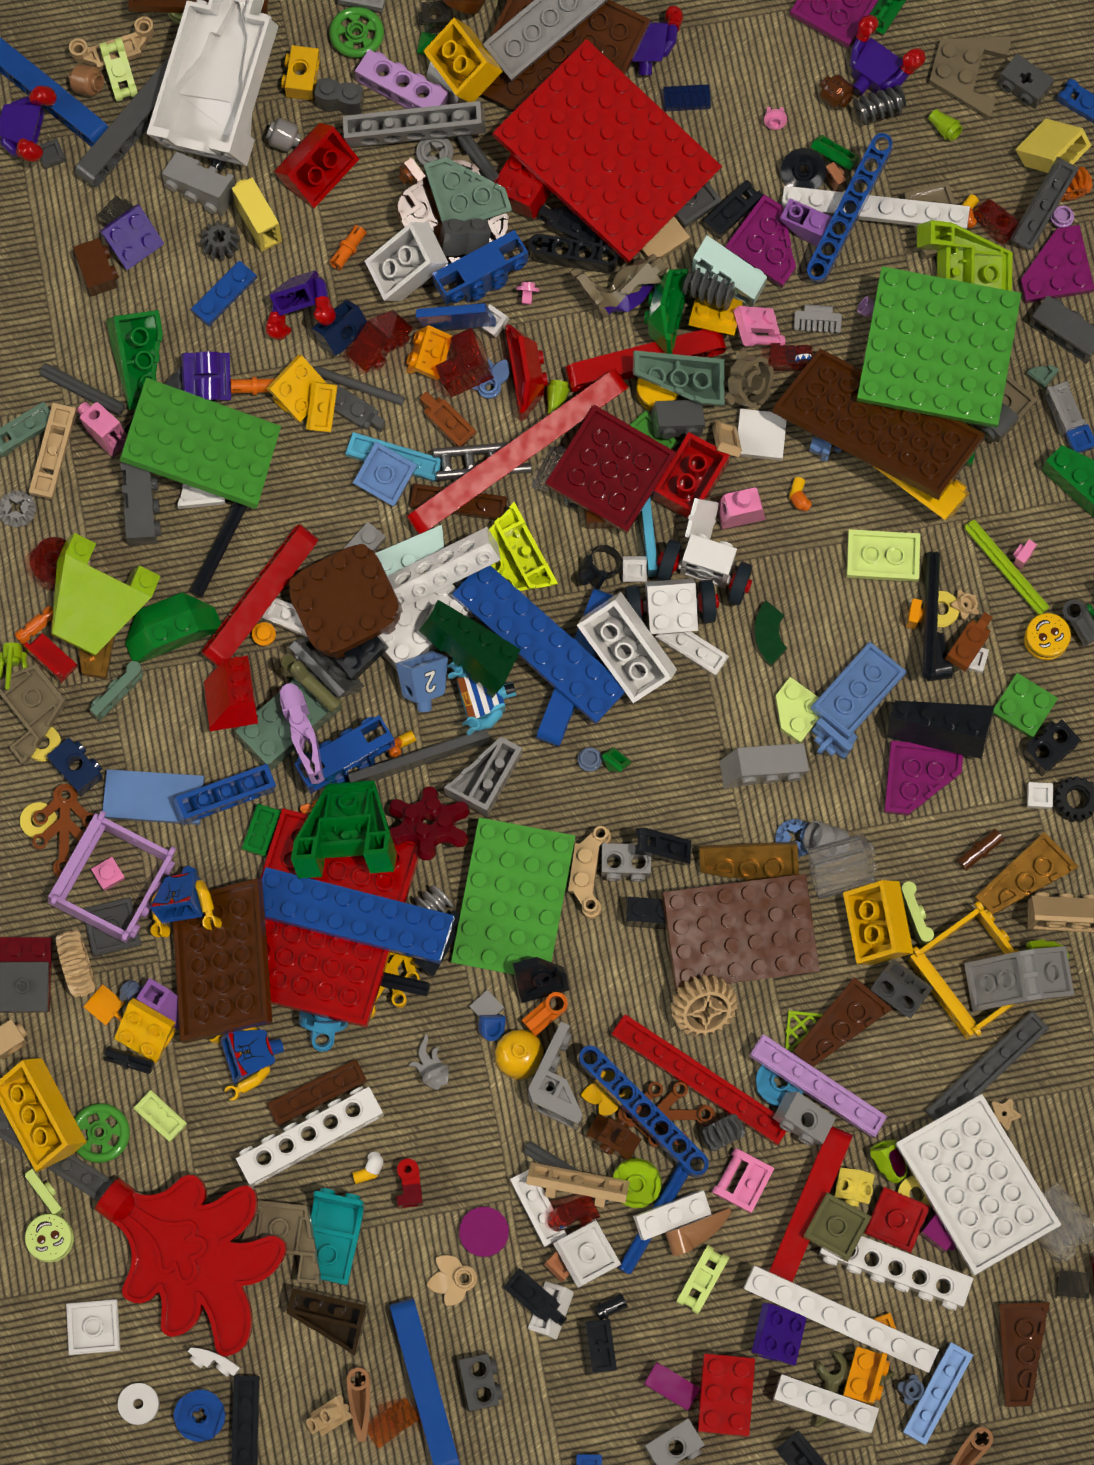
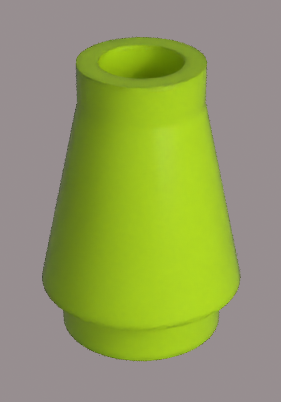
M935 109L929 115L928 120L936 127L945 140L954 141L961 134L963 126L960 125L959 120L940 112L938 109Z
M550 380L549 385H547V414H551L565 404L570 391L568 382Z

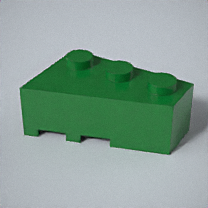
M1061 445L1045 461L1042 471L1094 518V460Z

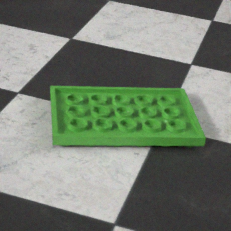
M146 378L119 461L256 509L281 426Z
M479 817L451 963L515 975L513 963L534 957L552 962L575 835Z

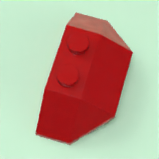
M507 324L505 325V336L519 419L522 421L527 418L543 397L544 387L548 385L546 372L541 370V364H544V356L542 350L538 351L537 342L512 325Z

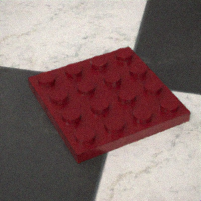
M594 404L547 479L545 486L627 534L677 452Z

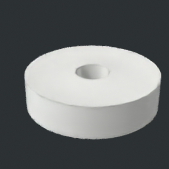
M131 1384L119 1396V1413L125 1421L131 1424H147L155 1418L159 1411V1397L155 1390L146 1384ZM138 1399L143 1401V1406L140 1409H136L134 1406L135 1401Z

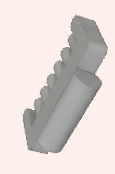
M805 304L804 311H795V332L799 331V327L801 331L805 330V321H807L806 331L808 332L811 331V322L813 332L817 331V322L818 332L823 331V322L825 333L828 332L829 323L830 333H834V327L837 335L841 332L842 315L840 313H833V306Z

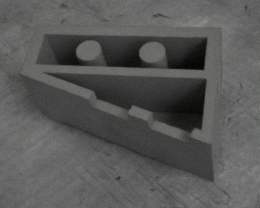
M121 462L120 467L123 472L124 482L122 492L124 493L125 530L128 545L157 544V536H161L160 521L156 522V513H160L159 499H155V491L159 490L158 476H154L152 472Z

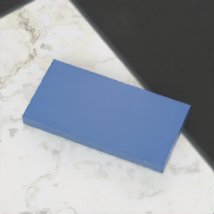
M869 642L817 699L810 710L848 740L905 676L907 671Z
M107 769L103 811L107 813L104 818L182 824L174 806L175 797L204 787L205 777L199 775ZM201 819L188 824L200 825Z

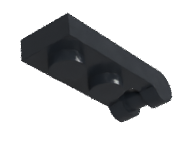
M749 180L743 182L703 220V225L718 239L724 236L741 218L756 206L764 195L760 190L756 191ZM747 194L750 198L746 200L743 195Z
M636 828L635 836L638 838V844L635 845V854L647 855L683 866L690 864L691 840L649 828Z

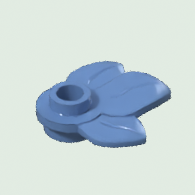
M480 355L476 361L474 371L464 372L463 377L465 384L469 388L478 390L479 394L486 399H492L499 395L501 384L509 377L510 368L506 359L494 365L487 357ZM488 385L494 386L491 391H487L486 387Z

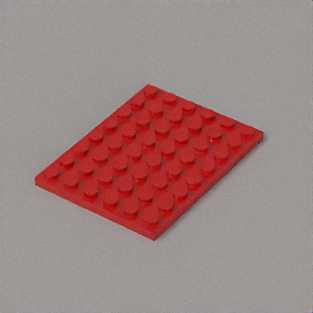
M587 39L492 133V136L627 263L722 168L721 164Z
M282 808L260 880H262L266 867L297 875L291 861L293 844L309 814ZM411 841L394 845L397 852L394 872L370 873L364 855L325 858L322 877L310 879L406 903L419 861L418 846ZM265 919L271 1004L368 1028L391 951Z

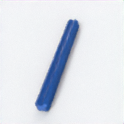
M679 1165L675 1168L653 1208L671 1202L676 1198L688 1177V1174ZM638 1232L618 1268L630 1275L652 1238L641 1240Z

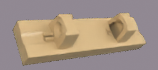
M57 403L52 404L29 489L30 495L53 500L77 413L76 408ZM43 469L54 471V473L49 474L45 472Z
M531 1162L526 1184L546 1188L545 1197L555 1198L557 1190L595 1197L594 1206L604 1208L606 1200L626 1202L630 1181Z

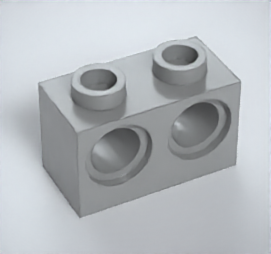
M602 843L601 877H606L607 881H620L621 878H631L633 882H644L645 878H650L651 856L635 854V845L637 844ZM611 858H616L620 861L621 865L617 868H611L607 861ZM634 859H642L645 866L637 869L633 867L631 862Z

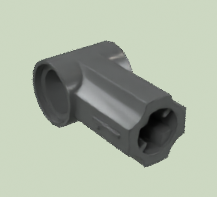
M1074 599L1068 601L1063 607L1064 616L1070 621L1085 647L1094 642V619L1083 600ZM1073 603L1081 607V614L1078 617L1073 616L1070 612V607Z

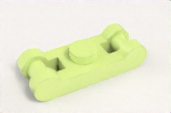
M117 38L112 43H99V47L115 100L120 102L123 101V98L129 96L134 98L138 91L122 38ZM118 51L119 58L111 60L109 53ZM127 81L128 87L120 89L118 83Z
M910 881L905 882L901 888L905 912L916 941L919 945L925 946L933 939L934 932L931 928L926 927L924 908L922 905L917 904L914 896L917 890L916 885Z
M707 1245L676 1301L682 1306L686 1304L693 1308L691 1311L699 1314L730 1258L724 1253L720 1255L713 1251L714 1248L710 1245ZM708 1259L717 1264L714 1270L705 1265ZM692 1288L701 1293L698 1300L689 1295Z

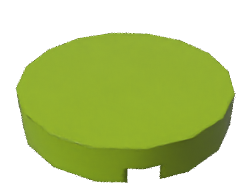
M632 1158L622 1162L615 1169L612 1177L630 1181L626 1202L622 1204L631 1208H644L658 1198L662 1187L661 1175L658 1169L651 1162L641 1158Z

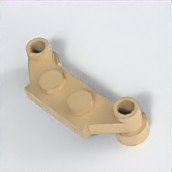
M139 17L134 24L135 32L119 37L122 38L128 61L142 57L141 51L153 37L154 26L149 17ZM80 38L70 42L69 51L77 63H86L97 67L99 70L106 69L99 44L88 47L87 43ZM115 40L107 41L106 44L115 42ZM118 51L109 53L111 60L119 58Z
M604 826L596 827L580 844L575 843L568 892L574 893L582 906L583 915L588 919H596L602 912L601 904L595 899L593 893L599 850L602 848V843H611L612 840L610 831ZM599 833L605 834L602 838L597 837ZM589 904L595 905L593 909L587 908Z

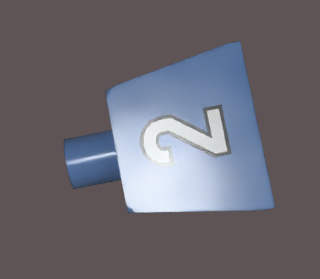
M434 651L396 663L402 695L404 698L417 703V710L419 712L431 711V699L442 696L445 693L448 657Z

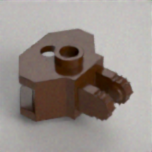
M601 1114L597 1115L586 1134L587 1138L599 1145L601 1151L610 1156L614 1154L623 1160L631 1159L642 1140L628 1129L629 1125L623 1120L616 1118L614 1121Z

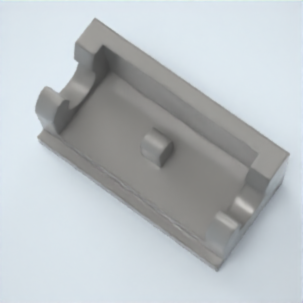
M1068 381L1047 387L1044 394L1062 437L1065 436L1067 431L1087 424L1085 419L1082 418L1072 396Z

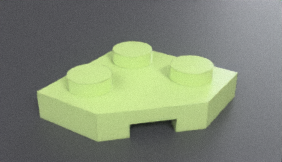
M789 677L775 696L779 725L783 733L801 744L815 723L820 719L817 714L810 710L819 697Z

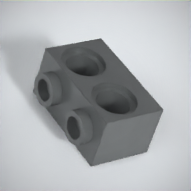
M892 959L870 990L911 1019L933 987Z
M489 1354L459 1360L469 1412L499 1406L498 1400L503 1399L500 1384L495 1385L493 1375L498 1374L495 1359H490ZM476 1363H482L486 1367V1373L481 1377H476L471 1372L472 1366ZM481 1388H487L491 1391L492 1396L489 1401L481 1402L477 1399V1392Z

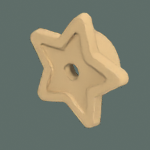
M958 590L957 600L951 604V607L959 611L961 619L965 620L969 614H979L977 610V596L969 593L965 594L962 590Z
M1008 1099L1003 1104L995 1101L991 1102L996 1118L1006 1131L1009 1130L1013 1120L1021 1118V1115L1013 1109L1012 1099ZM1002 1112H1006L1007 1115L1003 1116Z

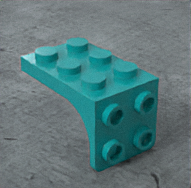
M320 1188V1192L314 1191L313 1194L314 1202L311 1219L321 1280L348 1286L366 1206L358 1195L345 1193V1197L338 1196L334 1190Z

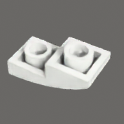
M190 1348L188 1350L192 1355L190 1360L199 1368L203 1366L210 1368L216 1361L218 1363L216 1368L227 1377L229 1374L236 1376L242 1369L232 1360L216 1352L201 1348Z

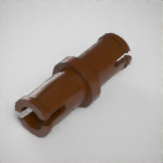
M993 829L979 842L975 841L972 844V848L958 857V863L967 871L981 858L985 859L988 857V853L1003 842L1004 838L996 829Z

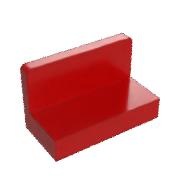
M43 633L31 645L28 642L23 645L26 652L60 683L78 667L69 656Z

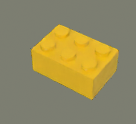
M453 18L423 51L455 95L467 102H475L503 71L470 26L456 18Z
M881 880L843 892L857 964L875 965L913 954L899 881Z

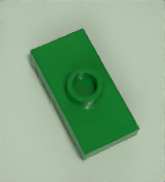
M824 135L817 137L811 145L812 149L826 156V159L831 163H838L849 170L855 167L860 159V156Z
M257 803L242 846L243 851L266 858L281 810Z

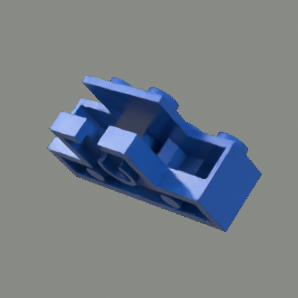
M513 230L433 272V284L446 305L451 302L457 303L464 297L467 303L472 300L478 301L487 292L504 287L506 282H508V272L520 270L527 264L528 251L516 231ZM518 248L520 254L505 260L504 254ZM454 281L457 287L446 292L443 286Z
M378 715L375 718L371 716L362 721L361 726L354 730L352 728L347 729L340 734V738L334 741H326L319 746L322 767L325 766L323 768L324 781L319 784H312L309 777L306 778L302 772L304 766L300 758L294 764L310 794L329 783H345L348 781L346 776L349 775L348 771L356 766L361 770L376 765L374 758L395 747V741L381 716ZM381 726L385 734L368 743L364 735ZM305 753L304 755L310 760L311 765H313L312 753Z

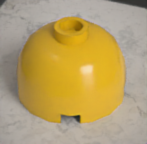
M522 1029L512 1030L503 1035L498 1041L495 1050L498 1068L504 1075L515 1080L528 1079L535 1075L544 1057L543 1045L539 1038L533 1033Z

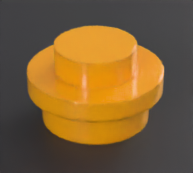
M266 622L257 624L252 630L254 642L259 646L271 645L276 638L275 628Z

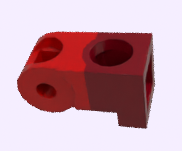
M403 1159L397 1166V1173L403 1187V1195L397 1196L398 1209L423 1206L418 1164L413 1159Z

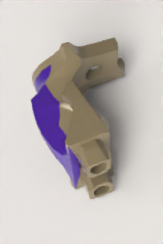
M652 254L646 260L637 257L634 260V264L621 268L615 274L613 282L608 289H603L594 283L580 268H574L570 273L586 293L589 300L601 315L606 318L616 311L628 312L642 303L653 285L661 282L658 276L668 268L662 259L655 254Z

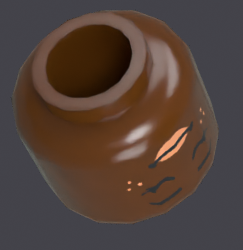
M839 74L832 77L827 76L820 83L822 88L819 94L820 98L833 109H844L854 97L852 94L853 86Z

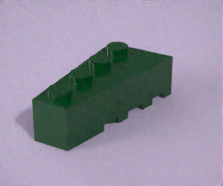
M437 600L428 611L418 630L441 652L446 651L452 657V662L458 667L461 665L471 674L470 678L476 684L480 682L487 689L486 693L492 698L504 686L521 650L440 600Z

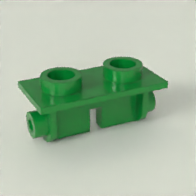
M879 0L870 14L876 16L879 21L878 28L876 29L878 33L885 35L906 0Z

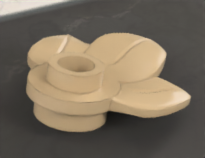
M443 1255L436 1257V1263L440 1272L431 1277L427 1287L435 1293L445 1294L444 1302L446 1306L456 1305L464 1299L466 1291L471 1290L476 1285V1272L469 1266H462L458 1258L454 1256ZM462 1274H467L469 1276V1281L467 1283H462L460 1281V1276Z

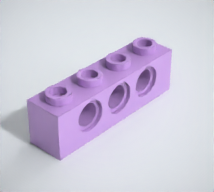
M369 49L355 70L356 82L406 109L447 105L449 103V93L442 85L432 84L423 75L408 71L403 64L388 60L381 52L375 53ZM380 72L388 73L386 76H379L378 74ZM403 82L408 84L406 87L398 86V84ZM421 93H425L428 95L425 98L418 97V95Z

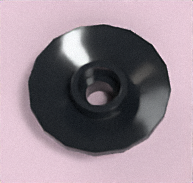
M799 148L792 150L785 156L781 163L780 173L786 186L818 189L826 178L827 169L825 161L819 153L812 149ZM806 165L809 170L807 172L801 171L800 166Z

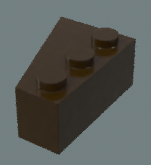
M295 1286L292 1288L286 1313L355 1356L358 1353L369 1303Z

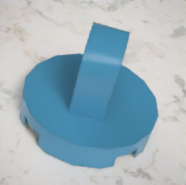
M301 1011L299 1014V1024L303 1028L310 1030L311 1043L314 1049L320 1052L331 1049L334 1044L335 1032L342 1031L348 1027V1023ZM320 1034L329 1036L328 1041L324 1044H318L315 1040Z

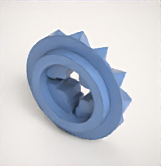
M788 819L779 826L775 837L776 842H790L791 836L789 833L796 834L801 830L799 837L801 842H798V857L806 855L809 851L805 849L802 843L805 830L809 825L808 822L801 821L800 819Z

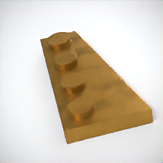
M1043 832L974 899L983 905L984 910L987 909L994 915L1078 869L1079 866Z
M798 842L699 846L700 869L702 873L728 878L736 877L745 879V881L799 875Z

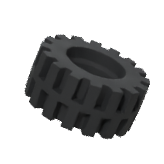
M1079 776L1070 777L1063 781L1054 795V806L1058 809L1057 813L1059 815L1062 814L1065 820L1070 819V822H1083V820L1090 818L1094 814V783L1092 781L1088 782L1085 777L1079 778ZM1079 790L1084 793L1087 802L1083 808L1077 809L1069 805L1067 794L1070 791Z

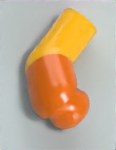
M970 194L962 204V206H970L967 226L969 229L973 228L977 223L976 218H974L973 208L978 204L979 199L973 194Z
M795 477L789 499L798 510L808 511L812 506V502L802 492L806 480L801 477Z
M412 730L394 738L395 747L386 752L389 753L390 757H398L401 754V748L417 741Z

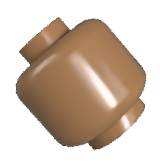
M79 64L73 68L68 77L72 91L79 95L95 96L104 86V77L95 66Z

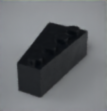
M895 700L889 718L887 737L982 759L995 706Z

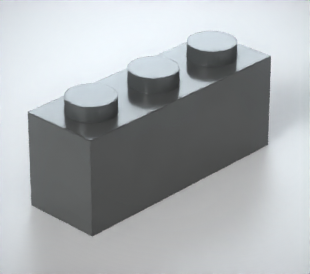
M1047 295L1031 317L1029 326L1087 364L1094 355V324L1084 320L1083 316L1077 311H1071L1066 308L1059 299Z

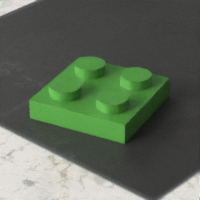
M1017 673L995 706L993 716L1032 739L1058 698Z

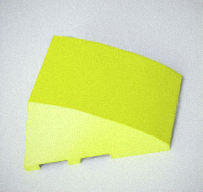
M513 502L509 509L489 528V531L498 543L500 561L491 566L519 591L558 585L518 507Z

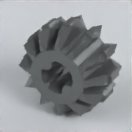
M217 220L214 227L208 223V231L202 230L203 238L200 240L201 246L204 247V253L206 255L211 254V259L213 260L220 256V259L224 261V255L232 258L233 251L239 250L237 243L240 241V236L236 234V227H230L227 221L221 225L220 221Z
M731 1114L703 1128L701 1133L710 1151H716L744 1137L745 1130L738 1116Z

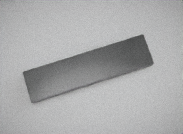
M1057 157L1010 237L1012 241L1032 250L1079 170L1077 166Z

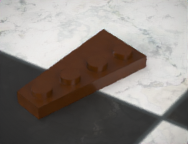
M854 977L792 1053L814 1067L891 1011L892 1008Z
M1050 1302L998 1304L1004 1407H1030L1032 1405Z

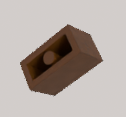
M100 238L73 247L91 297L117 288L115 279H118L119 276L115 265L110 266L107 260L111 258L107 244L102 246Z

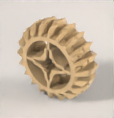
M69 930L57 935V951L71 995L82 997L94 992L96 987L94 975L80 932L78 930Z
M703 973L701 979H697L694 976L692 982L685 981L684 987H677L678 994L672 995L673 1002L670 1004L673 1020L680 1030L682 1029L686 1034L691 1033L694 1037L700 1033L705 1038L709 1032L714 1035L717 1029L723 1031V1025L730 1024V1018L736 1017L735 1010L738 1008L737 996L732 986L722 977L717 979L714 974L708 978Z

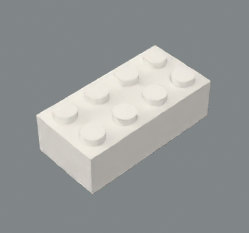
M453 584L402 608L403 612H401L400 620L395 626L396 630L390 634L385 632L380 635L389 647L382 655L396 671V663L437 648L418 631L426 614L437 600L442 601L470 619L474 617L451 597L457 589Z
M621 592L583 616L577 624V627L633 703L672 679L677 671L674 664Z

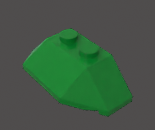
M686 268L669 269L661 277V282L656 283L654 293L649 295L650 310L645 312L644 324L648 325L649 336L666 354H673L686 300V295L683 294V285L688 275V269Z
M182 592L140 609L136 613L125 644L132 661H137L140 664L214 634L220 627L221 621L215 607Z

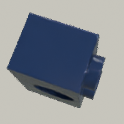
M347 299L334 309L336 317L331 325L325 326L317 323L311 328L323 349L334 356L342 353L353 341L360 338L370 328L359 306Z
M68 737L50 752L47 758L81 797L103 779L99 772L102 768L94 758L89 760L84 755L87 751L78 740L74 743ZM81 761L83 765L79 770H72L71 765L73 762Z

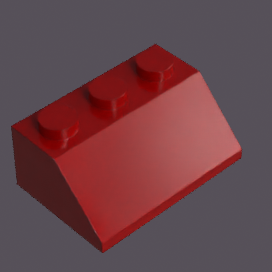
M319 123L279 165L274 173L287 189L311 208H315L360 159L334 126Z
M248 656L224 659L204 681L210 732L258 724L253 679Z

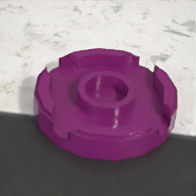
M478 1207L470 1210L463 1217L459 1226V1237L463 1247L470 1254L477 1257H491L498 1254L505 1247L509 1238V1226L505 1217L499 1211L491 1207Z

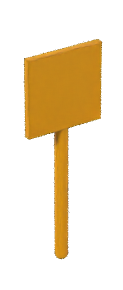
M102 984L84 1005V1008L104 1025H107L113 1017H116L119 1021L122 1020L123 1017L117 1012L125 1002L121 1001L118 996Z

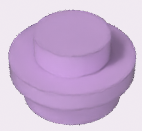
M1067 206L1056 207L1051 216V222L1057 228L1071 226L1074 221V213Z

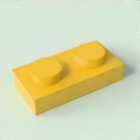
M312 382L306 429L331 432L338 385Z

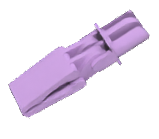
M292 683L286 684L280 690L282 711L286 722H290L291 738L311 783L319 784L324 781L318 740L306 716L310 713L304 695L298 686ZM305 741L309 743L313 750L312 763L315 765V773L311 767L310 760L303 753Z

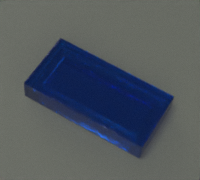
M709 84L663 87L665 111L711 109Z

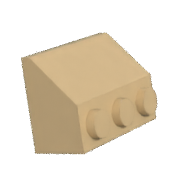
M1035 893L1028 900L1027 930L1094 933V895L1074 898L1073 894H1060L1059 897H1049V893Z

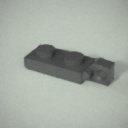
M337 386L334 412L361 429H368L371 426L381 433L386 426V421L378 416L379 411L341 386Z

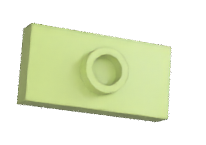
M151 1090L134 1107V1110L170 1143L187 1126V1123Z
M33 1169L25 1174L26 1179L52 1214L60 1216L65 1211L54 1198L57 1192L48 1181L44 1184Z

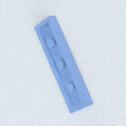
M952 1342L949 1343L902 1433L923 1445L927 1444L973 1354Z

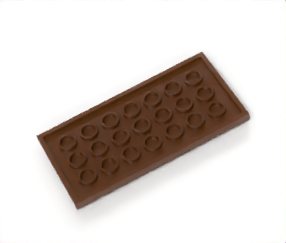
M819 349L774 405L772 413L939 500L982 443L985 434L961 421L856 401L862 370Z

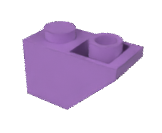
M791 198L780 217V220L798 238L818 246L832 219L831 216Z
M149 978L136 1000L176 1022L174 1028L179 1030L177 995Z

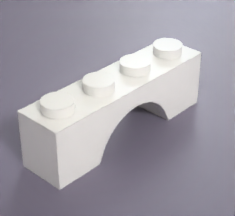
M783 1374L779 1376L772 1398L774 1402L819 1415L867 1435L872 1433L879 1408Z

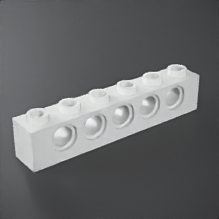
M485 527L388 575V579L402 608L500 561L499 546L489 529Z
M363 1086L356 1088L350 1092L351 1096L343 1101L341 1098L329 1103V1108L320 1113L319 1110H316L305 1117L306 1121L300 1124L294 1122L283 1129L284 1133L278 1136L271 1134L261 1140L262 1144L253 1149L252 1146L241 1150L239 1152L240 1156L236 1160L249 1185L252 1187L384 1117L370 1087L365 1089ZM349 1106H358L360 1108L359 1115L356 1117L348 1116L346 1111ZM327 1118H336L338 1125L334 1129H327L324 1126ZM307 1129H313L316 1132L315 1138L311 1141H305L302 1138L303 1132ZM284 1141H291L294 1144L291 1152L283 1153L280 1151V1146ZM262 1153H269L271 1155V1161L267 1165L258 1163V1157Z
M861 1236L854 1254L848 1262L823 1248H820L818 1254L823 1257L822 1261L833 1266H837V1263L847 1266L846 1270L857 1275H860L861 1272L871 1275L870 1279L875 1282L884 1284L885 1281L895 1284L894 1288L899 1291L908 1293L909 1290L919 1293L917 1297L929 1302L936 1299L942 1302L941 1306L953 1311L964 1307L973 1278L863 1236ZM871 1253L876 1256V1266L871 1267L865 1263L864 1257L866 1254ZM895 1262L900 1265V1275L895 1276L889 1272L888 1266L890 1263ZM919 1271L923 1273L925 1277L923 1284L919 1285L913 1281V1272ZM943 1280L948 1284L949 1290L947 1293L943 1294L937 1290V1281Z

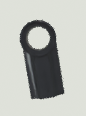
M937 632L936 677L934 679H927L928 682L952 679L953 677L952 664L945 659L947 652L943 633Z

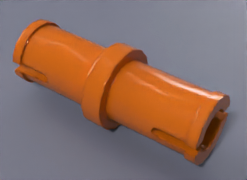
M354 225L347 238L339 243V249L329 260L333 268L342 270L350 256L355 255L357 246L367 235V232L362 227L359 228L358 225Z
M256 376L252 377V379H231V394L252 393V395H257V393H270L267 387L276 378L257 379Z

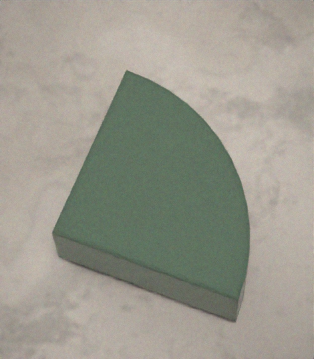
M1051 365L1033 367L1025 376L1045 389L1057 375L1059 369Z

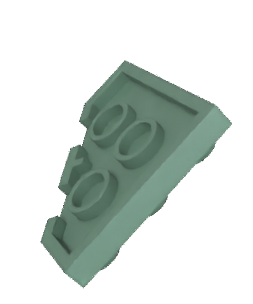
M447 157L423 164L441 222L449 219L467 221L479 218L485 220L512 211L505 187Z

